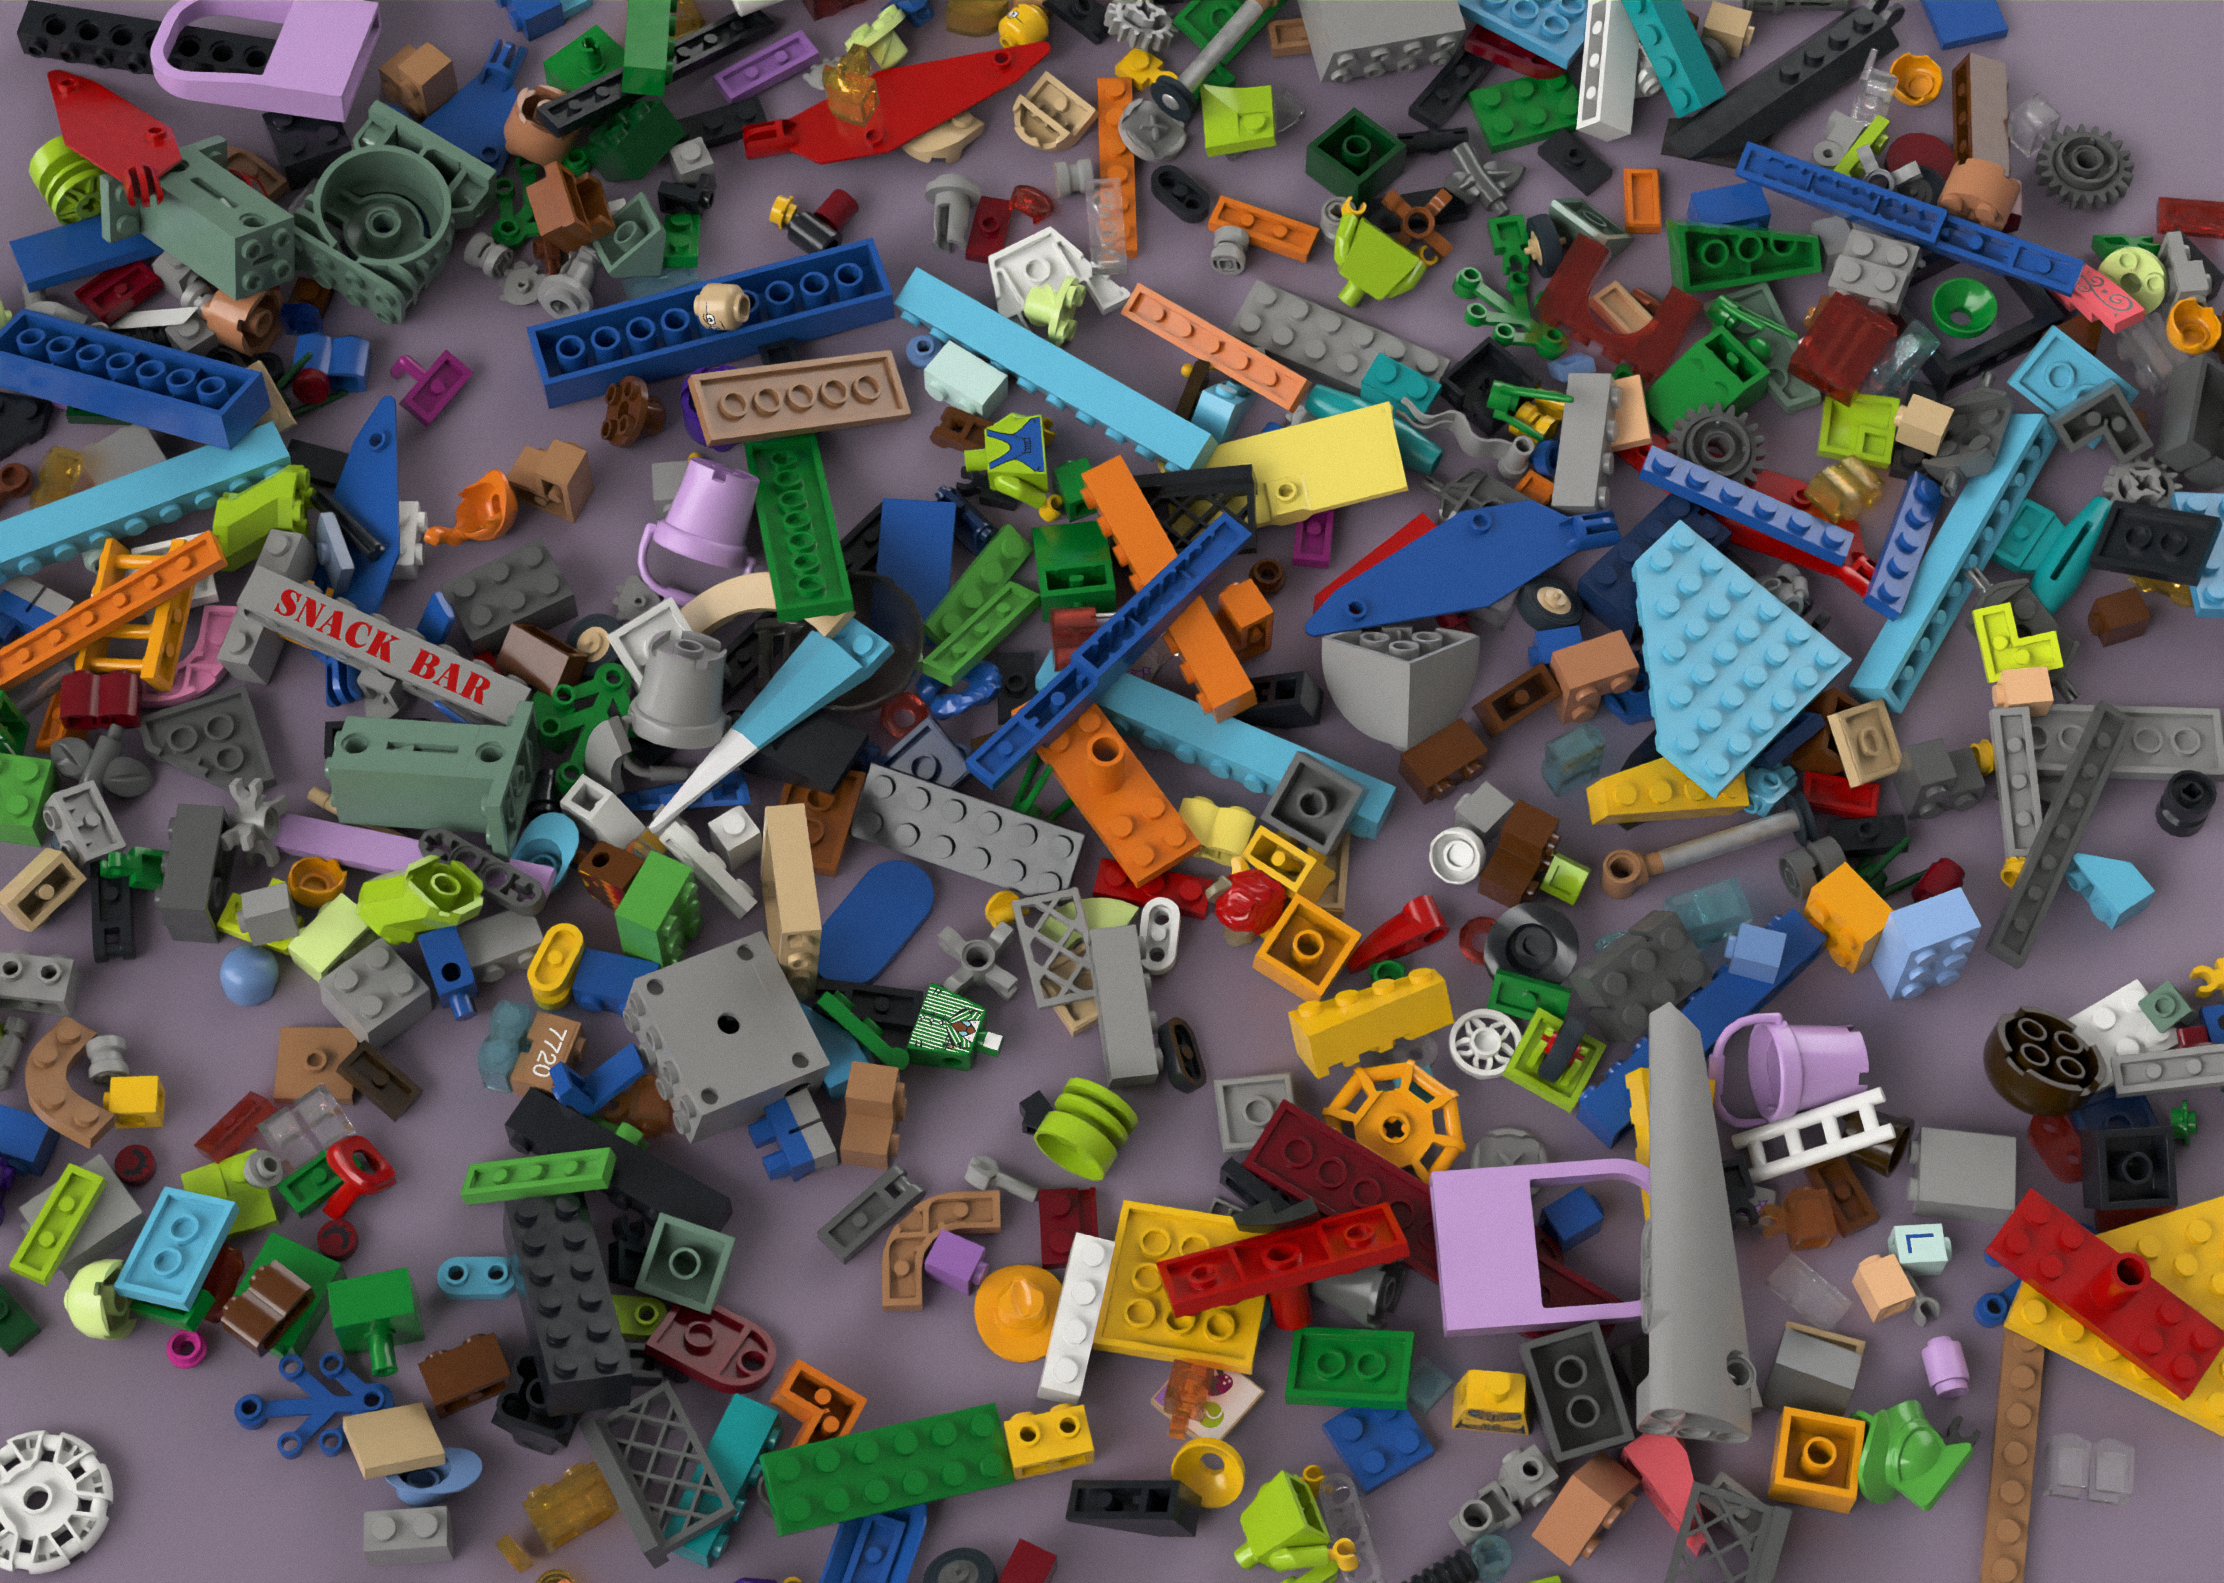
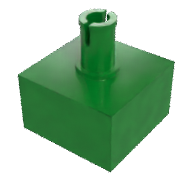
M596 24L543 62L547 85L567 91V93L622 67L624 65L625 50ZM611 113L587 125L591 129H593L602 121L611 116Z
M408 1267L327 1283L333 1329L345 1356L370 1351L373 1376L386 1377L397 1373L398 1366L396 1364L394 1346L425 1340L419 1295Z

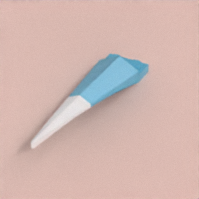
M854 617L833 639L824 637L819 631L815 632L812 630L724 735L720 743L714 747L650 824L649 829L652 834L662 829L707 790L762 748L817 710L869 679L895 652L891 644Z

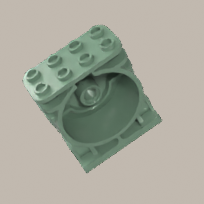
M376 99L368 109V120L353 138V150L337 158L329 165L320 177L314 194H309L305 198V208H298L293 213L295 270H303L313 276L315 281L326 289L333 288L340 292L352 305L356 307L363 306L372 311L376 318L384 324L391 325L393 323L398 325L406 317V308L411 309L417 303L418 292L426 291L430 283L437 278L445 267L451 252L455 230L474 227L484 212L489 215L496 206L497 170ZM416 208L420 210L427 220L430 229V240L424 237L423 220ZM326 221L343 230L345 247L356 261L345 256L339 246L337 229L325 225ZM380 228H387L391 230L387 233L377 232V230Z

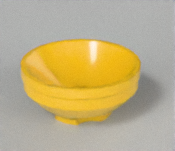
M1202 1437L1190 1440L1177 1452L1171 1465L1172 1480H1180L1202 1497L1201 1507L1221 1508L1229 1505L1240 1495L1245 1483L1246 1470L1240 1454L1232 1446L1216 1438ZM1209 1453L1216 1454L1223 1460L1224 1467L1219 1470H1212L1205 1466L1202 1456Z

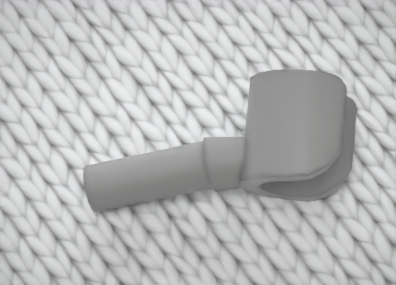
M1907 1269L1904 1273L1916 1294L1913 1300L1916 1304L1913 1311V1319L1919 1326L1923 1327L1927 1320L1921 1309H1928L1936 1320L1940 1312V1306L1935 1299L1924 1296Z

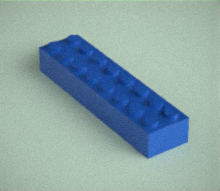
M24 308L0 330V387L230 451L271 407L263 374L252 369Z

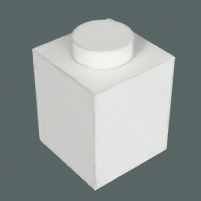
M737 805L708 823L711 844L731 871L762 854L761 832L741 805Z

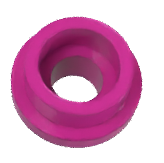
M186 1330L176 1332L169 1339L166 1346L168 1359L175 1367L180 1369H191L203 1362L208 1351V1345L204 1336L196 1330L194 1333ZM185 1346H194L193 1353L187 1356L181 1355V1351Z

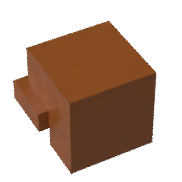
M554 161L544 166L547 177L526 187L540 236L567 254L616 230L602 183L588 172L575 178L571 170L558 161Z

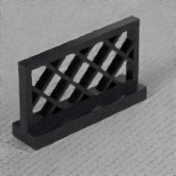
M1252 464L1133 475L1152 511L1160 504L1171 503L1177 508L1165 521L1161 520L1158 516L1156 518L1164 532H1167L1177 540L1173 547L1178 555L1185 549L1183 548L1184 546L1187 547L1191 544L1189 541L1201 529L1206 530L1210 526L1207 523L1219 511L1226 512L1252 533L1250 541L1237 555L1257 553L1256 495H1258V482ZM1247 496V505L1237 515L1225 506L1233 497ZM1197 500H1207L1213 506L1201 518L1189 510ZM1185 514L1195 524L1182 536L1171 526ZM1247 516H1248V523L1244 521V519H1245ZM1110 536L1112 566H1120L1112 549L1117 545L1112 536Z

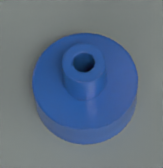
M1544 439L1542 442L1537 443L1530 455L1529 463L1534 464L1536 471L1540 475L1555 476L1560 440Z

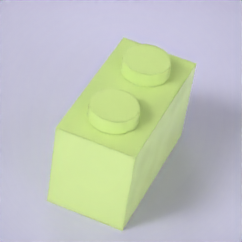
M340 893L333 901L326 902L320 908L317 917L307 927L300 928L299 936L292 937L290 944L287 946L293 963L318 983L320 979L362 951L379 937L356 914L357 905L343 893Z

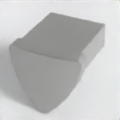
M363 668L357 683L365 694L366 717L397 719L409 706V699L404 695L396 680Z

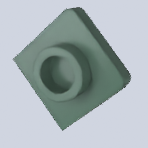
M2169 980L2138 1002V1006L2160 1033H2165L2180 1021L2188 1026L2199 1018L2180 991Z

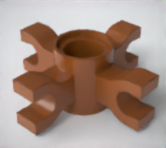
M1444 188L1425 207L1411 208L1394 189L1382 199L1381 203L1401 220V232L1394 239L1406 247L1410 242L1419 243L1423 241L1441 261L1454 248L1434 230V217L1453 198ZM1413 216L1422 217L1427 225L1426 231L1420 234L1412 232L1408 226L1409 218Z

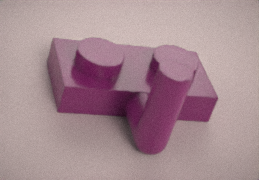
M447 349L428 370H425L409 355H402L390 369V374L395 379L402 378L407 372L417 381L400 401L399 405L425 427L433 421L473 374L469 368Z

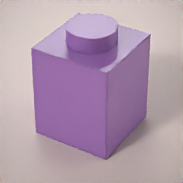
M944 1229L940 1231L924 1262L927 1278L968 1296L975 1284L978 1286L982 1284L989 1269V1264L986 1263L985 1247Z

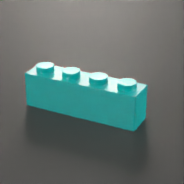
M1621 0L1678 119L1726 95L1681 0Z
M734 1394L706 1449V1453L738 1514L672 1551L673 1553L706 1568H710L714 1558L721 1559L730 1540V1536L726 1534L733 1521L738 1523L742 1519L748 1505V1500L745 1497L751 1485L758 1486L759 1479L763 1475L759 1456L768 1453L769 1449L775 1451L783 1437L784 1428L781 1427L782 1423L778 1411L740 1394ZM702 1464L697 1466L690 1482L699 1484L704 1470ZM709 1480L707 1486L714 1487L711 1480ZM685 1490L676 1508L689 1511L695 1492ZM704 1494L698 1513L710 1515L724 1507L720 1497ZM671 1517L664 1531L666 1539L682 1531L686 1518Z

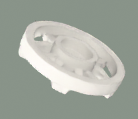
M1476 1009L1462 1015L1453 1025L1449 1036V1052L1454 1063L1466 1074L1479 1080L1497 1078L1502 1075L1510 1058L1500 1056L1498 1054L1499 1051H1504L1510 1057L1514 1053V1050L1507 1043L1502 1042H1505L1511 1032L1516 1049L1521 1040V1034L1516 1024L1505 1014L1492 1009ZM1478 1018H1490L1498 1022L1491 1024L1490 1027H1486L1485 1023ZM1470 1022L1478 1028L1474 1032L1471 1029ZM1465 1025L1468 1037L1455 1042L1458 1031ZM1506 1026L1502 1035H1499L1497 1030ZM1463 1046L1470 1047V1050L1468 1051H1461L1457 1049ZM1474 1055L1472 1060L1473 1066L1467 1064L1462 1058L1468 1059ZM1480 1059L1486 1060L1487 1064L1484 1070L1479 1069ZM1493 1059L1499 1064H1505L1499 1068L1491 1069Z

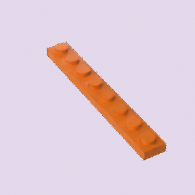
M210 530L202 533L1 648L0 690L7 692L226 567L228 563L217 536Z

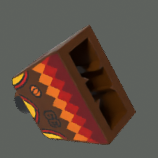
M600 841L597 842L590 852L583 848H578L570 867L579 872L587 892L592 898L616 912L645 860L607 842Z

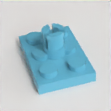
M2054 325L2051 326L2007 381L2009 385L2049 416L2109 379L2118 385L2129 405L2140 393ZM2099 436L2086 445L2094 449L2102 438Z
M165 1186L113 1286L119 1296L189 1312L240 1211L236 1202Z

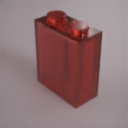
M1835 291L1791 356L1787 373L1850 408L1893 344L1898 326L1887 315L1879 312L1874 313L1865 308L1857 298Z

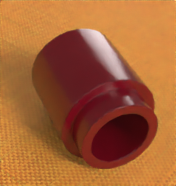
M1940 858L1938 862H1933L1911 892L1914 904L1958 887L1962 888L1965 877L1962 867L1948 858Z

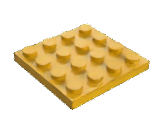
M1123 1200L1114 1240L1115 1247L1092 1343L1093 1349L1252 1375L1268 1294L1243 1300L1236 1305H1224L1205 1310L1195 1316L1175 1318L1161 1283L1156 1263L1267 1233L1239 1231L1231 1216Z

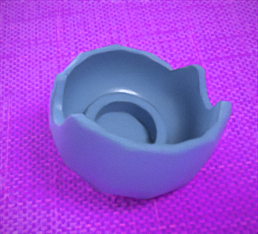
M243 944L230 950L220 968L221 987L227 999L240 1006H256L269 1000L273 996L275 984L280 977L279 965L274 954L260 945L253 947L252 944Z

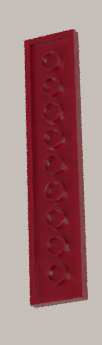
M1283 1099L1245 1159L1242 1167L1298 1202L1312 1197L1319 1214L1325 1218L1388 1202L1408 1242L1410 1256L1405 1257L1404 1261L1399 1262L1439 1286L1430 1186ZM1537 1250L1541 1297L1544 1308L1624 1302ZM1616 1324L1599 1325L1605 1343ZM1568 1329L1519 1332L1518 1334L1530 1341Z

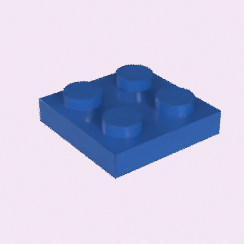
M1351 1407L1322 1425L1323 1432L1365 1496L1433 1457L1435 1453L1434 1448L1408 1409L1393 1410Z

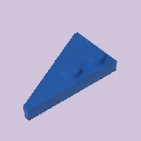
M743 769L730 772L684 809V811L695 810L701 807L751 804ZM686 781L621 793L616 796L630 811L657 810L662 803L666 806Z

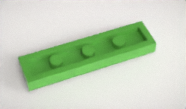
M1009 523L1002 526L919 628L939 646L1008 582L1034 548Z
M1009 581L922 661V673L953 687L1040 606V594Z
M611 1147L470 1164L460 1196L467 1205L608 1189L617 1156Z

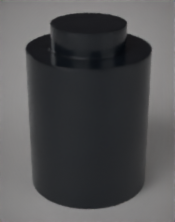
M810 211L795 214L787 225L788 240L807 254L834 248L842 244V235Z

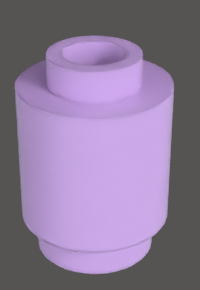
M1941 1336L1927 1342L1928 1347L1924 1348L1921 1354L1931 1390L1936 1391L1938 1399H1953L1968 1393V1383L1971 1379L1961 1343L1959 1341H1952L1949 1336Z

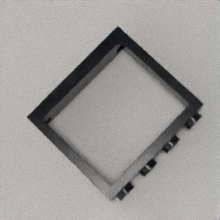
M1932 252L1922 257L1926 262V266L1923 268L1917 267L1914 270V276L1911 278L1908 288L1961 262ZM2005 275L2004 279L2033 314L2034 318L1947 361L1903 302L1898 316L1889 313L1887 315H1880L1931 384L1946 388L1945 392L1979 376L1983 371L1986 373V371H1990L2032 350L2040 341L2043 332L2049 330L2052 325L2058 326L2062 324L2065 319L2063 313L2042 287Z

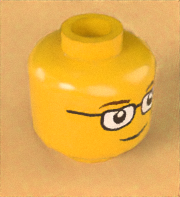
M1018 4L999 22L1000 44L1003 48L1045 41L1049 34L1048 17L1041 8L1034 4Z

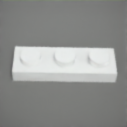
M674 821L658 840L683 864L692 867L694 875L739 920L757 903L752 897L754 895L752 889L743 880H735L725 870L727 866L724 861L714 852L708 853L698 843L699 838L691 828L686 825L680 826Z

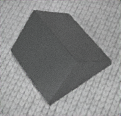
M1785 1327L1761 1397L1763 1406L1782 1412L1784 1406L1843 1417L1854 1391L1862 1354Z

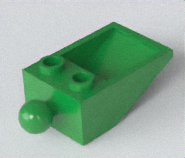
M1721 325L1696 342L1644 393L1648 416L1667 435L1670 430H1676L1673 425L1678 417L1685 420L1684 414L1689 408L1697 414L1701 403H1705L1711 412L1715 403L1720 402L1722 412L1726 413L1731 405H1734V416H1737L1765 396L1771 372L1763 364L1771 356L1769 343L1763 338L1754 337L1746 341L1743 346Z
M1097 521L1032 527L1031 532L1043 622L1054 621V614L1116 612V589L1108 539L1103 536ZM1093 629L1070 630L1071 633L1077 636H1085L1093 631Z

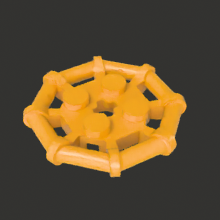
M1412 1059L1395 1064L1362 1068L1360 1065L1352 1069V1076L1330 1105L1323 1108L1321 1117L1325 1118V1124L1342 1134L1341 1123L1352 1124L1355 1133L1354 1138L1357 1143L1403 1170L1405 1168H1412L1416 1178L1428 1185L1431 1172L1447 1171L1460 1153L1466 1152L1467 1143L1463 1140L1457 1103L1459 1094L1455 1089L1450 1090L1418 1067L1415 1064L1416 1060ZM1401 1078L1400 1088H1395L1393 1091H1376L1373 1082ZM1411 1083L1417 1084L1432 1095L1434 1099L1428 1104L1409 1091ZM1362 1089L1368 1096L1366 1101L1356 1114L1347 1111L1346 1108ZM1443 1109L1447 1135L1435 1134L1432 1113ZM1397 1120L1403 1123L1401 1131L1404 1135L1401 1138L1397 1136L1392 1139L1386 1136L1387 1129L1384 1127V1124L1387 1121L1391 1124H1394ZM1435 1145L1444 1149L1427 1171L1420 1161L1431 1146Z

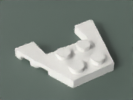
M1051 226L988 256L998 313L1030 332L1032 331L1023 318L1025 316L1024 304L1029 291L1034 286L1042 287L1045 284H1049L1053 291L1058 292L1067 276L1076 277L1079 279L1080 285L1086 286L1103 316L1124 306L1131 295L1123 286L1120 288L1109 279L1110 275L1100 267L1096 268L1085 259L1084 254Z

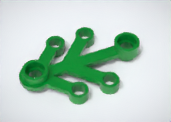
M572 148L565 157V161L562 162L563 166L574 173L575 178L586 172L590 174L592 170L591 161L580 148ZM521 156L516 159V168L522 180L524 207L514 215L512 199L516 194L514 182L507 177L497 179L496 198L499 200L501 219L496 221L492 227L494 242L497 245L504 244L512 250L520 248L527 237H535L539 233L537 223H529L534 218V214L526 191V187L536 182L535 175L538 172L537 163L526 160ZM525 164L532 165L529 168H522V166ZM504 187L510 188L508 191L505 192L499 191L501 188Z
M1465 267L1457 272L1452 285V289L1457 296L1467 300L1479 297L1498 311L1488 312L1484 305L1471 303L1468 305L1464 315V320L1467 324L1473 327H1480L1482 325L1495 326L1492 338L1502 347L1510 345L1534 347L1536 353L1544 359H1558L1567 351L1569 339L1564 332L1556 328L1553 311L1557 304V297L1553 293L1540 291L1534 301L1533 306L1540 314L1541 325L1530 317L1526 295L1530 278L1526 273L1513 271L1509 275L1506 288L1511 292L1512 305L1483 283L1482 275L1476 268ZM1514 328H1522L1527 333L1515 332Z
M603 664L596 670L593 680L573 687L561 684L553 691L552 703L560 710L570 709L574 702L598 695L592 707L559 719L554 716H546L539 723L538 735L546 742H553L564 733L584 727L569 762L561 764L556 771L555 785L563 794H567L582 774L586 775L583 767L585 765L587 741L597 725L610 719L607 712L612 700L621 717L628 714L631 701L627 692L631 686V675L620 664ZM615 676L619 679V682L615 684L609 683L606 677ZM560 693H566L570 696L571 699L568 701H561L558 699L557 695ZM545 725H553L557 731L547 733L543 727ZM628 730V737H639L632 730ZM630 751V752L627 753V754H628V756L630 757V759L632 760V755H633V754H632V751ZM574 771L578 777L576 779H568L564 773Z

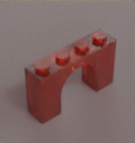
M1579 232L1535 306L1536 311L1541 314L1539 320L1555 329H1558L1559 325L1572 331L1569 337L1585 347H1588L1590 343L1603 349L1600 355L1614 364L1619 365L1621 360L1634 367L1631 372L1635 375L1640 374L1644 381L1650 383L1652 378L1658 380L1670 367L1703 312L1704 303L1672 285L1652 320L1641 330L1630 334H1614L1602 329L1592 319L1589 313L1588 302L1590 292L1612 254L1610 249Z

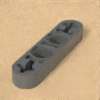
M440 827L431 828L421 835L418 847L423 857L430 854L441 857L439 863L447 865L450 864L451 860L460 862L466 857L472 856L477 858L476 865L470 870L483 882L482 895L524 917L535 916L544 909L547 897L541 884L533 877L446 829ZM443 843L450 855L448 857L446 852L438 848L432 851L430 847L433 844L439 846ZM497 873L507 875V880L502 886L493 888L487 885L491 876ZM517 886L519 892L527 896L533 892L535 897L532 900L526 898L522 902L519 894L514 890Z

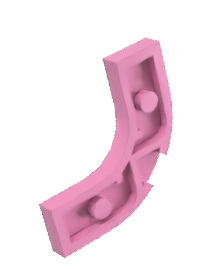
M204 605L199 638L194 650L184 660L178 662L172 691H157L140 678L143 685L142 707L166 708L193 701L209 692L224 678L228 671L216 658L236 613L237 606Z

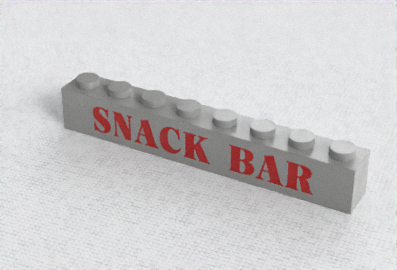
M256 565L236 602L239 616L362 671L364 668L397 681L402 690L431 703L438 700L460 716L480 725L507 726L509 716H514L518 702L531 700V688L527 687L528 684L521 678L514 675L504 677L493 672V667L484 661L474 659L471 662L460 657L457 650L446 644L436 646L425 641V637L421 633L413 629L405 628L403 631L391 625V622L386 617L377 613L365 614L357 610V606L351 601L341 597H337L336 600L324 595L323 591L314 584L303 582L301 585L288 579L289 576L284 571L273 566H269L266 569Z

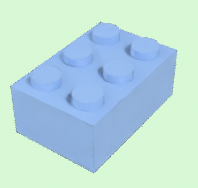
M1961 887L1890 912L1871 963L1891 1001L1903 996L1905 999H1912L1922 994L1930 986L1939 984L1941 987L1947 986L1960 978L1982 927Z

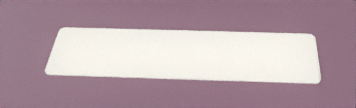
M198 307L126 312L110 329L184 324Z

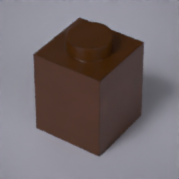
M2133 587L2095 599L2088 616V626L2094 636H2098L2104 648L2143 636L2152 616L2137 587Z

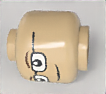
M708 283L702 288L700 295L695 297L694 313L696 316H699L701 324L706 329L735 331L749 317L750 300L739 285Z

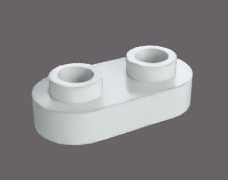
M1154 898L1142 910L1139 936H1143L1145 940L1146 959H1142L1141 962L1143 970L1152 975H1162L1170 971L1175 965L1177 958L1181 916L1178 906L1168 898ZM1161 915L1169 918L1168 922L1164 925L1156 924L1155 919ZM1155 952H1162L1164 954V958L1159 962H1154L1150 959L1151 955Z

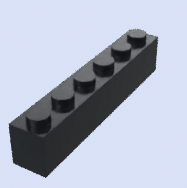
M530 1087L504 1124L510 1145L526 1155L530 1152L540 1156L611 1147L617 1159L608 1189H599V1191L608 1195L609 1201L616 1207L624 1211H628L631 1208L642 1214L641 1218L653 1228H655L659 1213L662 1212L721 1232L733 1214L730 1198Z

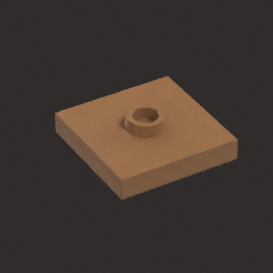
M281 1027L273 1096L275 1104L354 1105L355 1088L340 1076L336 1070L338 1065L360 1045L358 1039L347 1027Z

